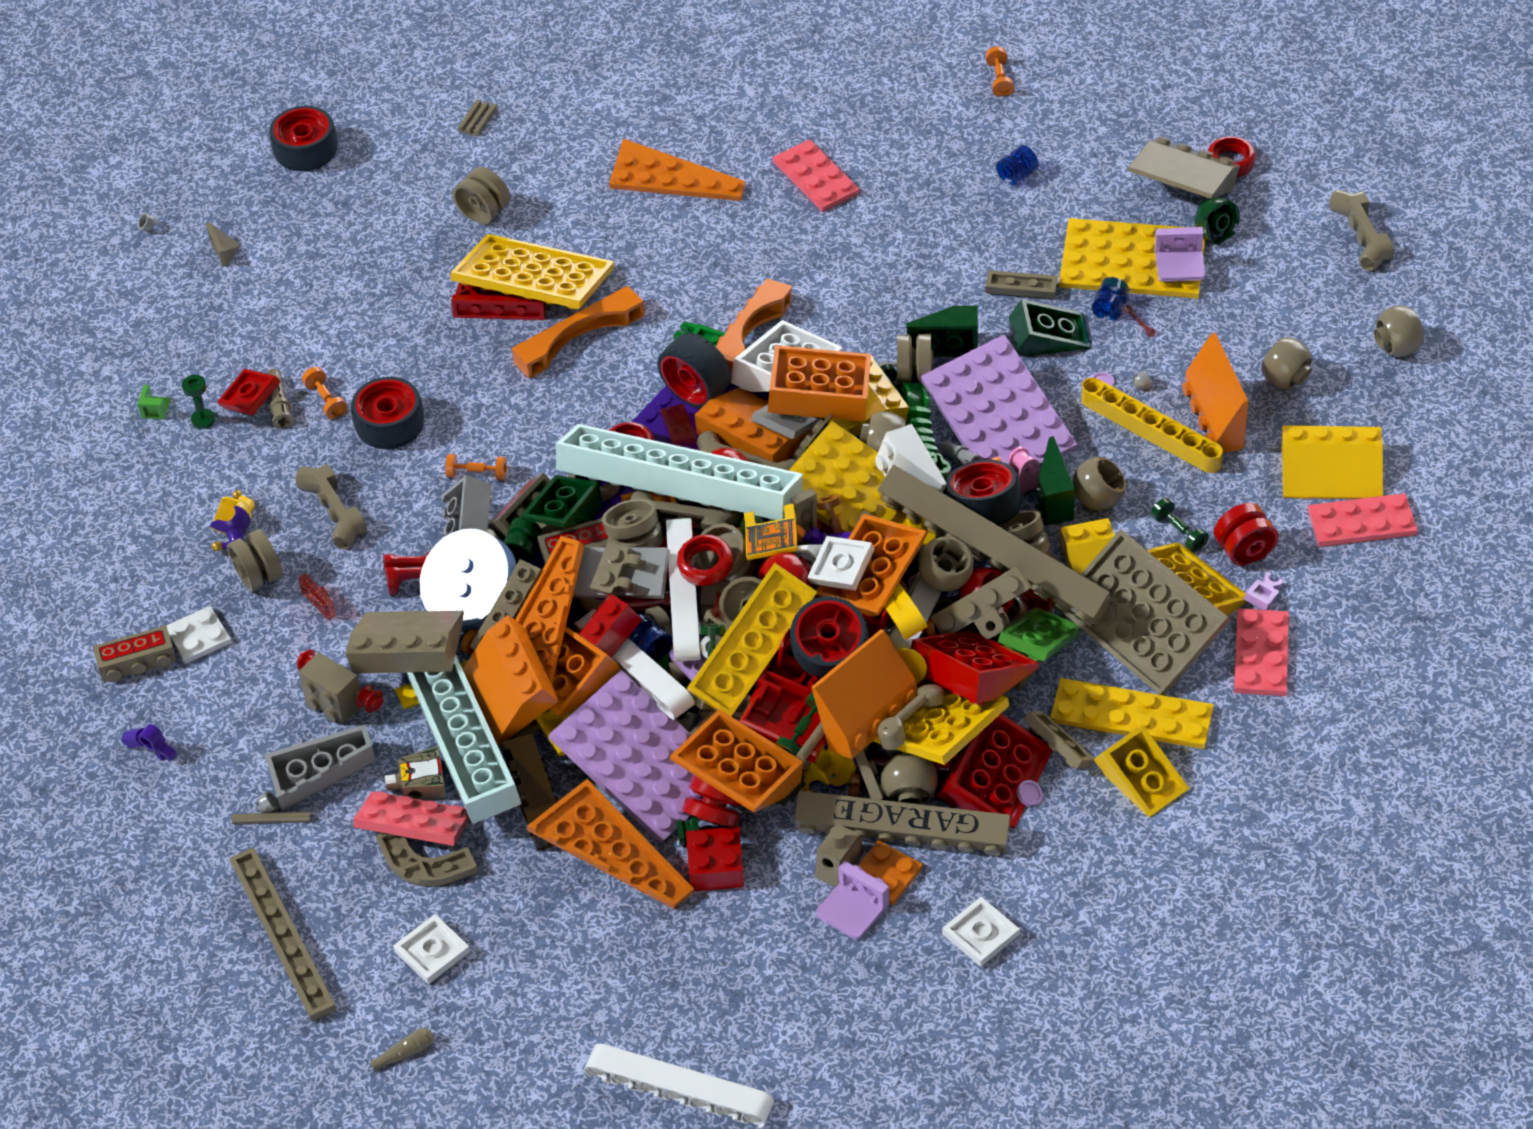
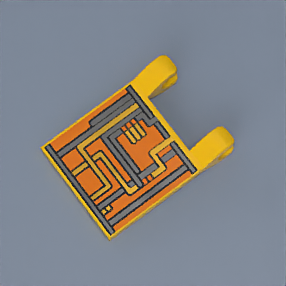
M794 504L784 505L785 519L759 524L755 520L754 511L744 513L747 560L768 557L777 553L797 551V515L794 510Z

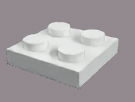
M826 536L808 575V580L811 584L856 591L875 549L871 542Z
M211 606L167 625L169 636L186 664L232 643Z
M980 897L942 928V934L976 964L982 967L1020 935V929L984 898Z
M436 914L393 945L394 952L427 984H430L470 953L469 946Z

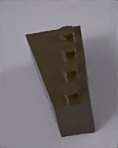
M532 733L502 742L506 766L515 783L521 801L520 808L527 825L559 801L558 797L554 798L553 783L550 777L547 778L546 765L543 757L540 758ZM530 832L536 851L555 846Z

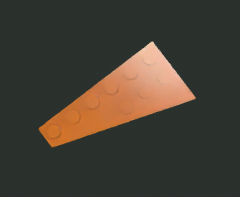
M624 138L609 182V189L741 201L745 188L744 180Z
M563 536L558 540L515 621L525 627L551 685L585 547L580 541Z
M588 779L527 825V831L672 909H675L694 893V888Z

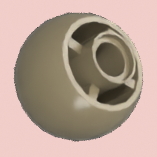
M1396 305L1387 308L1378 316L1376 329H1374V338L1379 348L1384 349L1388 355L1404 357L1415 353L1422 346L1424 330L1419 316L1414 309L1405 305Z
M1283 337L1266 354L1261 364V370L1265 379L1271 385L1281 389H1291L1296 384L1300 386L1307 380L1312 372L1310 366L1313 357L1309 348L1302 341L1292 337Z
M882 411L874 413L870 416L869 424H862L860 441L878 452L886 432L904 427L905 420L892 412Z
M1094 457L1082 462L1076 469L1072 479L1077 500L1092 510L1102 511L1115 506L1125 493L1126 481L1123 473L1114 462L1104 457Z
M944 536L931 540L922 549L918 560V570L923 581L930 588L940 592H951L962 588L969 581L974 568V560L970 549L962 541L953 537Z
M910 753L895 755L885 763L881 772L882 788L890 801L921 805L929 801L935 794L938 787L937 769L931 760Z

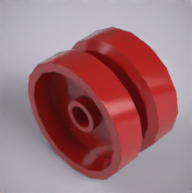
M1252 502L1237 505L1225 512L1217 521L1213 532L1219 545L1224 549L1231 562L1237 566H1244L1265 558L1274 549L1279 537L1276 528L1268 520L1260 506Z
M693 775L689 788L692 792L702 795L703 799L694 796L686 797L682 811L712 824L737 827L741 814L737 810L727 807V804L734 806L742 805Z

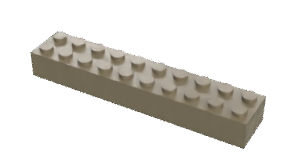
M894 464L878 488V492L882 496L881 500L885 502L888 508L895 512H898L899 509L902 510L906 518L917 525L921 521L927 527V530L937 537L943 534L946 537L959 539L967 545L973 558L982 563L985 559L991 565V568L998 569L1003 573L1016 566H1020L1035 595L1045 601L1049 597L1058 609L1067 614L1069 611L1074 612L1077 620L1089 627L1091 624L1098 627L1114 602L1110 592Z

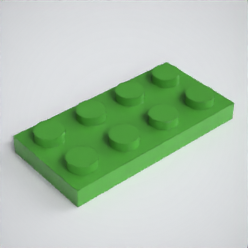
M1036 607L1002 631L998 642L1016 652L1021 651L1028 654V657L1032 660L1045 662L1079 635L1081 628L1074 622Z

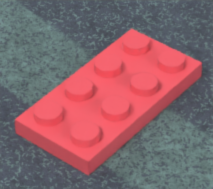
M810 139L773 157V163L822 212L860 194V189Z
M1406 493L1308 505L1307 510L1318 547L1417 535V527Z
M1237 608L1234 693L1286 696L1289 611Z
M372 791L354 817V828L454 846L469 823L470 818L466 809L458 805H445L435 801L413 799L409 796H396L381 791Z

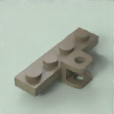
M1016 566L931 616L940 634L958 632L974 622L981 635L986 639L998 636L1010 626L1009 618L1002 605L1032 587L1020 566Z

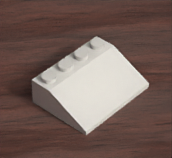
M782 320L734 358L731 383L750 392L769 391L775 345L842 351L843 347Z

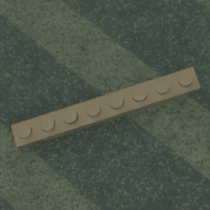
M254 847L230 857V863L311 1022L337 1011L333 999Z

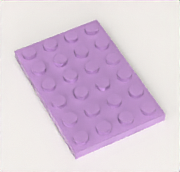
M1005 335L921 376V382L961 444L966 446L969 451L980 455L982 460L1000 457L1002 462L1009 464L1008 457L1013 449L1021 446L1026 448L1029 456L1036 458L1040 463V467H1042L1048 439L1051 436H1054L1062 456L1077 449V443Z
M621 670L549 734V739L656 840L663 843L677 830L676 819L687 821L692 816L682 811L685 798L694 796L703 799L702 795L692 792L689 788L694 774L670 760V755L691 735L676 720H672L656 706L657 702Z

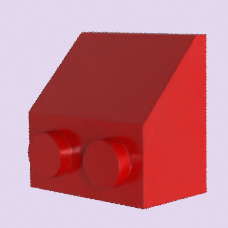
M610 594L578 632V635L612 658L642 621V618L629 605Z

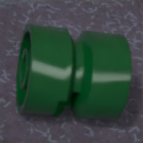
M521 517L512 520L504 543L511 550L516 564L520 559L527 563L531 561L536 549L535 546L538 543V536H541L542 533L541 527L536 522L521 520Z

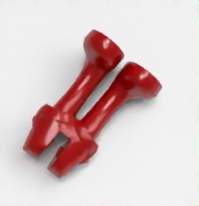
M426 552L425 556L383 555L389 596L398 593L401 582L409 579H420L423 565L430 552Z

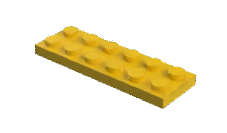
M774 563L686 690L715 710L720 709L732 717L779 649L783 636L789 628L791 629L796 613L803 605L813 600L817 591Z
M1060 678L1050 718L1057 724L1125 736L1143 724L1155 741L1205 749L1214 704Z

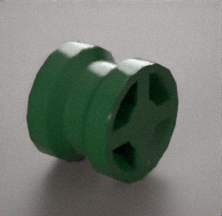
M691 817L688 821L676 819L679 844L683 846L687 843L686 831L699 830L697 817Z

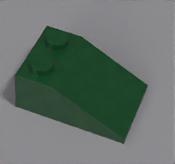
M1021 299L1008 317L1015 349L1018 353L1034 356L1091 348L1083 312Z
M978 305L952 306L906 323L907 334L912 338V346L916 349V338L919 334H931L933 357H960L978 348Z
M1054 436L1048 439L1039 475V488L1035 489L1038 504L1035 505V511L1040 513L1045 526L1074 520L1075 488Z
M555 475L522 513L521 520L559 527H569L590 521L603 507L599 482Z

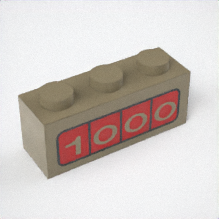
M543 472L531 478L490 520L488 529H492L499 540L504 542L512 520L521 517L522 513L550 482L548 476Z
M602 518L538 536V548L544 566L561 536L580 541L585 547H606L608 542V535L605 532Z
M167 625L93 646L103 682H114L130 674H142L146 670L155 667H167L170 663L177 661Z

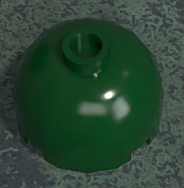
M1213 197L1212 199L1205 200L1198 207L1194 217V226L1203 227V238L1206 241L1219 245L1235 234L1233 229L1235 224L1239 225L1240 211L1238 206L1230 200ZM1211 229L1217 235H1220L1223 231V236L1212 237L1209 230Z

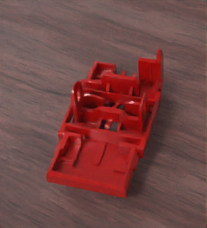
M884 610L880 620L862 613L868 628L869 639L879 630H884L887 633L890 617L887 611ZM790 628L783 636L779 649L758 677L756 690L749 700L750 704L739 722L774 744L779 737L791 740L795 734L794 729L803 716H807L811 710L805 703V699L809 693H813L811 688L817 679H821L812 676L807 687L804 686L810 674L801 668L793 655L790 644ZM828 633L823 635V637L832 638L835 634ZM776 659H777V662H776V664L774 665L772 671H770V669L772 668L773 664L775 663V661H776ZM815 713L811 718L813 722L802 737L799 736L795 742L800 749L821 722L818 713ZM825 734L806 760L812 763L817 761L827 743Z

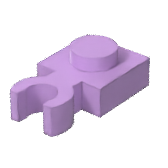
M1267 572L1262 581L1257 579L1246 592L1244 600L1261 610H1267L1277 598L1283 579L1280 578L1277 582H1273L1270 580L1272 573Z

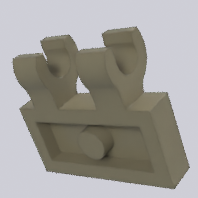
M607 542L590 589L593 592L605 595L612 594L616 596L618 590L634 594L637 584L631 583V579L623 577L627 567L643 571L646 561L640 560L641 556L632 554L633 550L630 547Z

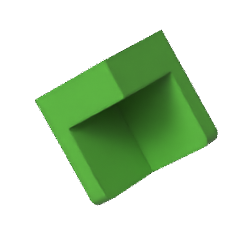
M144 384L138 401L141 418L164 420L171 401L170 398L153 397L150 386Z

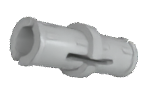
M945 440L940 445L943 448L940 449L941 454L952 458L953 462L959 465L976 461L974 460L975 458L982 460L980 455L969 451L964 445L958 446L950 440Z

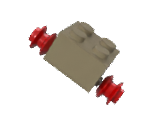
M308 649L298 656L297 669L301 681L300 685L305 697L304 701L310 709L322 711L328 720L332 722L337 720L344 725L360 708L365 707L367 713H372L382 706L383 693L381 690L374 691V687L370 684L360 688L358 677L355 673L320 652L315 655L313 649Z

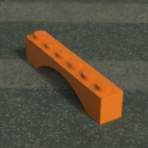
M767 278L761 286L757 287L752 299H748L743 311H739L734 323L729 324L725 335L719 338L716 347L728 362L731 374L734 358L746 350L743 342L751 331L761 324L780 318L785 314L791 304V285Z
M626 286L528 340L519 343L512 348L513 361L528 378H531L548 369L557 352L575 337L602 327L627 326L645 316L644 302L629 286Z

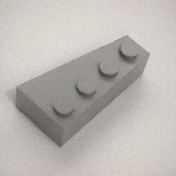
M465 475L441 495L442 502L446 503V508L442 510L443 518L447 519V524L443 528L444 536L463 529L488 530L490 523L489 507L492 502L491 484Z
M366 724L265 754L281 811L376 761Z

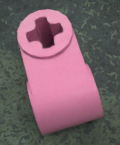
M1020 446L1013 449L1008 457L1009 465L1017 473L1021 495L1039 487L1040 463L1036 458L1029 456L1026 448Z

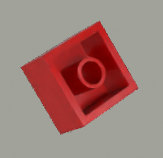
M739 827L686 831L689 878L694 892L744 887Z

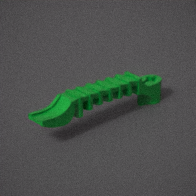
M902 382L900 387L903 399L909 406L906 426L913 425L946 481L951 466L948 461L943 459L941 454L937 453L938 449L934 446L935 439L932 438L933 431L930 430L932 421L929 420L931 410L928 409L929 396L923 384Z

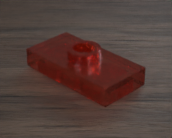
M684 404L660 409L661 417L672 445L683 447L697 443V436Z
M306 573L299 576L298 581L301 593L327 620L335 617L334 604L329 598L326 589L323 586L319 587Z

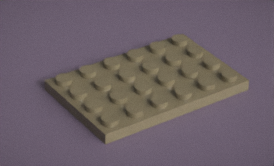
M1121 529L1081 574L1109 591L1114 600L1099 626L1091 624L1089 627L1077 620L1074 612L1069 611L1067 614L1061 611L1157 694L1163 696L1168 693L1231 621L1224 613Z

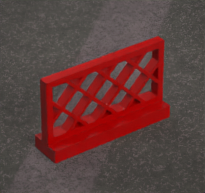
M458 283L456 294H453L451 299L453 318L545 320L546 316L545 309L547 303L545 301L525 299L523 296L514 294L498 293L499 291L492 289L478 294L475 291L481 288L474 285L468 287Z

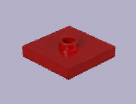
M244 368L217 403L225 409L253 416L279 385L280 380L277 376Z

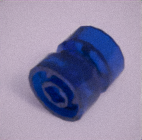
M1026 145L1017 147L1009 156H1004L996 163L999 177L1002 180L1009 179L1011 182L1008 184L1011 186L1016 185L1025 176L1030 175L1039 167L1037 156Z
M1107 277L1103 279L1092 304L1094 315L1102 319L1104 315L1109 316L1111 321L1118 320L1130 294L1129 286L1119 278Z
M641 614L639 616L642 618V621L628 638L652 660L657 661L670 650L673 641L672 637L648 614Z

